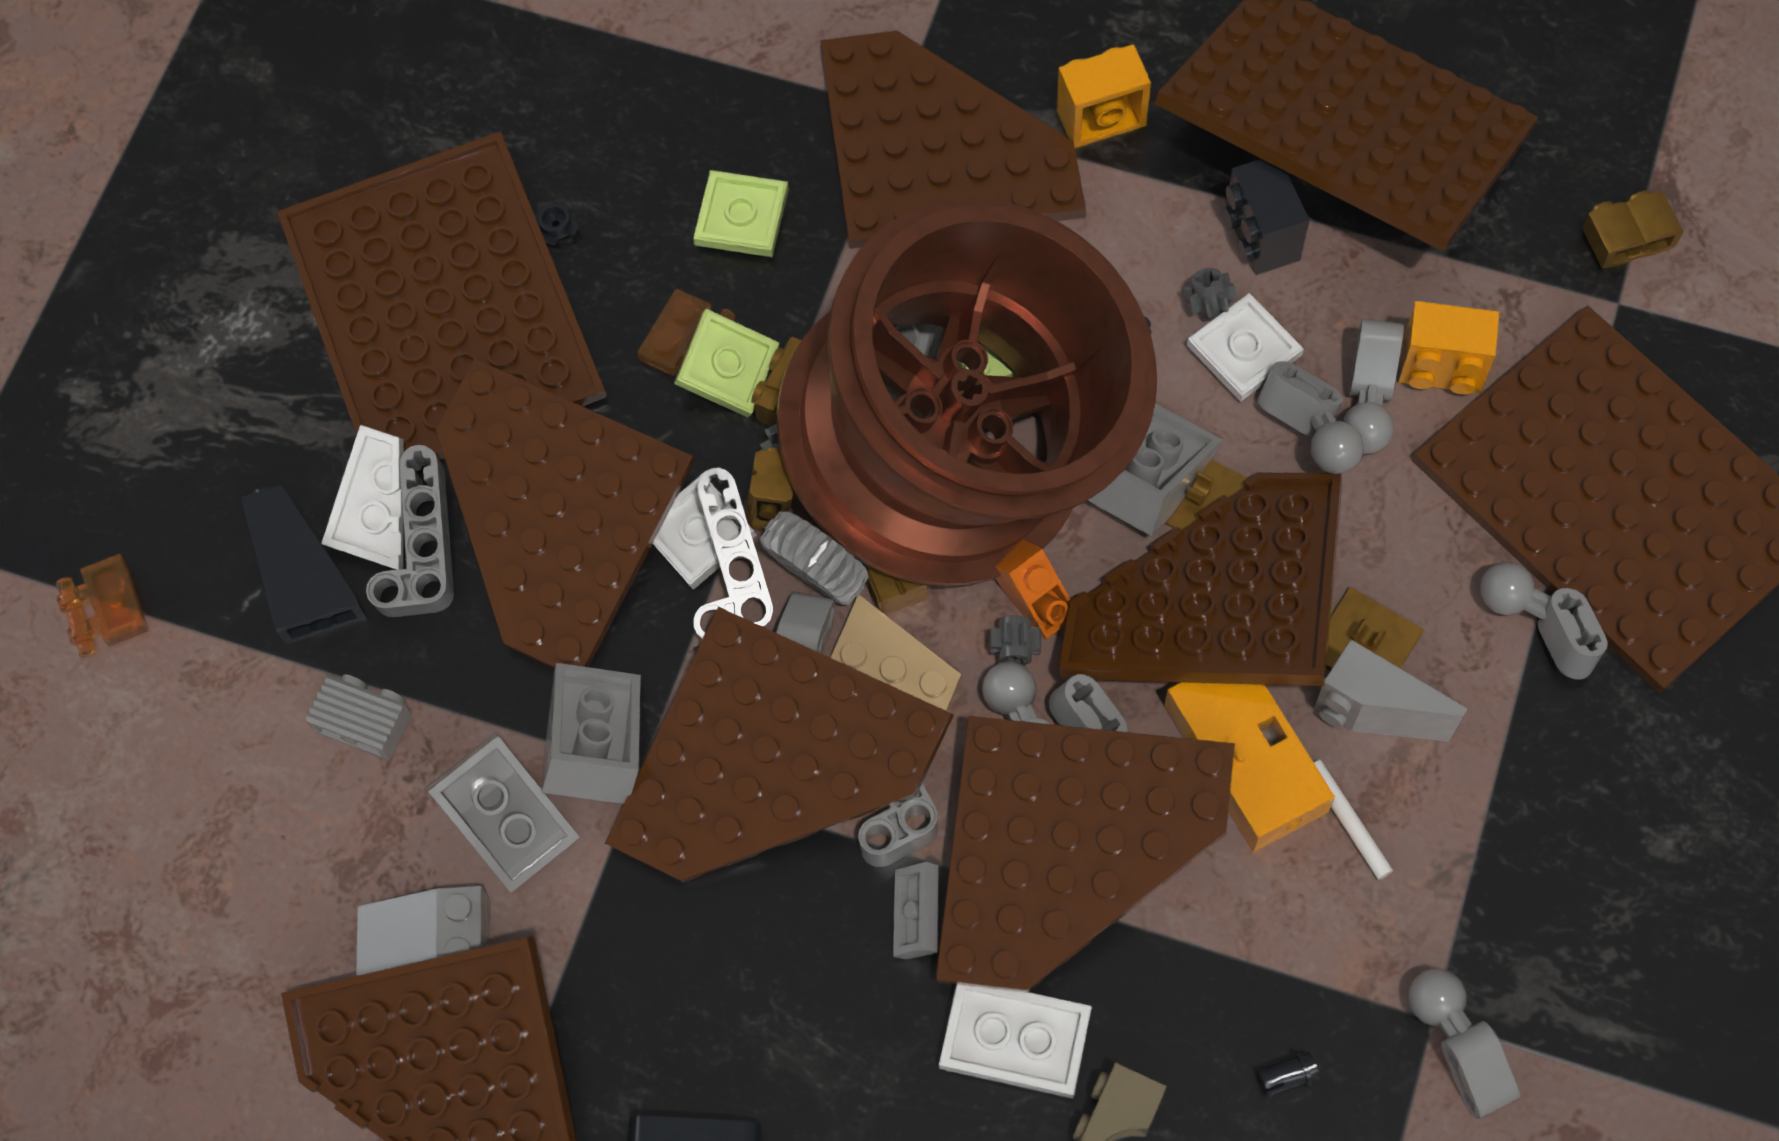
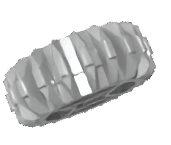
M780 511L774 520L771 519L764 528L766 531L760 537L763 549L774 557L777 562L787 568V570L822 595L834 599L838 604L849 605L854 597H858L863 590V585L869 578L866 567L854 555L845 551L843 546L839 545L808 521L801 519L798 515H794L791 512Z

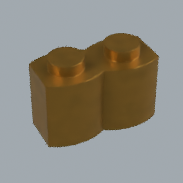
M1641 191L1632 195L1626 202L1615 204L1603 202L1591 209L1582 227L1602 268L1619 266L1638 257H1647L1667 251L1677 245L1684 232L1662 191L1652 193Z

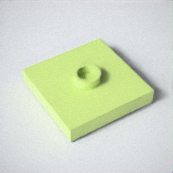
M710 170L693 238L695 246L773 257L788 193V182Z
M705 309L700 317L674 384L743 416L749 417L754 410V404L752 403L753 392L759 381H765L771 359L778 348L779 342Z

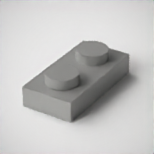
M923 862L896 869L893 957L907 960L937 953L938 865Z

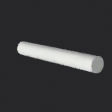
M1321 760L1314 762L1335 796L1331 806L1332 810L1377 879L1385 878L1393 872V869Z

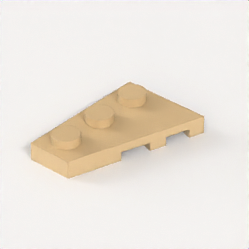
M858 595L831 658L943 710L949 711L961 682V674L866 599Z

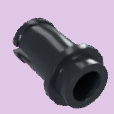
M1296 1051L1293 1058L1257 1069L1261 1085L1267 1097L1303 1083L1307 1087L1312 1086V1081L1320 1078L1315 1060L1310 1052L1302 1054L1301 1051Z

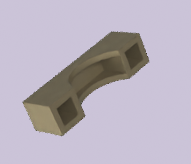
M1115 1063L1110 1075L1105 1072L1101 1073L1091 1096L1099 1100L1092 1117L1083 1114L1073 1139L1076 1141H1115L1130 1136L1146 1137L1167 1086Z

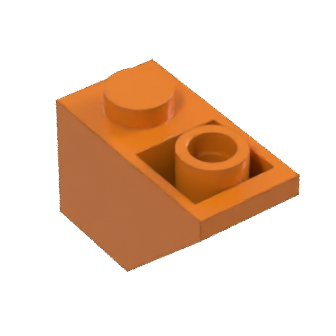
M1023 539L995 566L1001 573V576L997 577L996 580L1004 594L1025 617L1031 619L1033 627H1040L1041 636L1048 639L1066 625L1071 599L1043 549Z

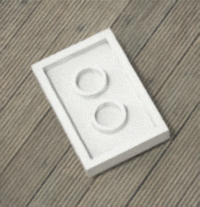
M957 984L939 1069L1073 1098L1092 1006L1029 992Z

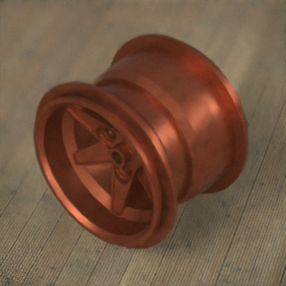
M955 199L921 206L902 214L883 226L861 247L842 276L831 310L816 322L793 353L783 376L777 405V433L785 470L797 496L817 525L835 542L843 546L844 550L849 554L854 555L863 563L885 574L906 581L938 586L969 585L1000 577L1001 573L995 566L1023 539L1044 549L1064 526L1073 508L1090 500L1107 488L1126 469L1137 454L1152 421L1156 403L1157 367L1153 341L1146 319L1136 298L1117 270L1094 246L1062 223L1026 207L996 200ZM921 323L945 327L935 360L924 355L894 325ZM980 343L1000 356L1019 377L984 375V370L988 364V354ZM957 361L964 363L969 369L961 368ZM882 378L902 395L895 402L888 393ZM911 408L922 412L924 419L914 415ZM1039 411L1046 437V463L1034 457L1012 436L1014 428L1012 419ZM982 428L991 431L995 439L986 436Z

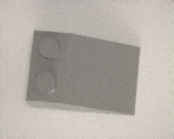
M1155 403L1152 421L1146 437L1133 460L1107 488L1088 501L1126 521L1136 529L1152 536L1175 512L1186 496L1189 486H1193L1198 471L1203 472L1221 446L1223 439Z
M1350 640L1325 679V686H1322L1314 709L1320 712V717L1326 723L1336 728H1342L1343 726L1354 732L1445 742L1450 741L1468 710L1466 707L1353 640Z
M556 663L543 760L542 793L620 804L625 803L627 796L632 794L639 770L641 675Z
M495 732L426 786L431 796L510 893L580 838Z
M482 886L438 888L358 906L356 976L491 945V899Z

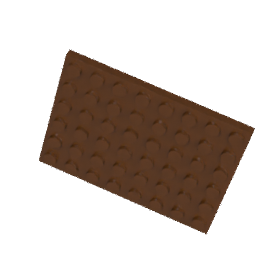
M1243 0L1158 91L1155 104L1443 252L1530 135L1539 118L1522 106L1511 104L1491 94L1489 90L1477 87L1457 77L1453 72L1440 69L1422 60L1418 55L1406 52L1386 42L1382 37L1369 34L1353 26L1346 19L1337 18L1317 8L1313 3L1303 0Z
M501 131L277 211L356 435L360 425L404 439V451L415 445H425L432 449L439 460L445 458L436 428L474 358L580 406H585L607 397ZM424 462V463H421V464H422V466H424V465H427L428 463H427V462Z
M1588 305L1413 455L1412 462L1553 594L1561 588H1571L1583 594L1588 600L1607 638V645L1659 694L1779 586V474Z

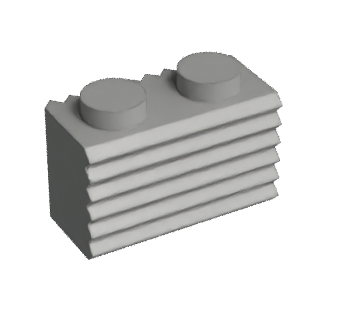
M344 674L341 680L330 675L326 676L325 682L321 685V690L317 693V698L314 699L313 706L310 707L309 713L305 718L310 728L317 734L390 761L412 717L409 709L404 704L405 699L387 689H381L379 694L366 689L367 685L363 681L350 675Z

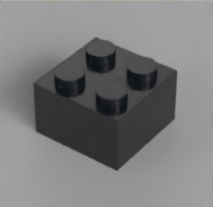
M1263 159L1232 168L1230 184L1226 187L1227 202L1222 212L1228 229H1234L1239 238L1238 249L1242 260L1245 263L1250 262L1255 275L1300 261L1310 219L1287 172Z

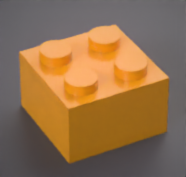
M1135 45L1111 48L1101 55L1084 60L1075 59L1065 66L1059 67L1057 113L1068 138L1074 141L1075 148L1147 125L1151 81Z
M1415 301L1402 340L1398 383L1409 384L1416 389H1429L1431 387L1449 389L1460 395L1481 394L1496 356L1499 311Z

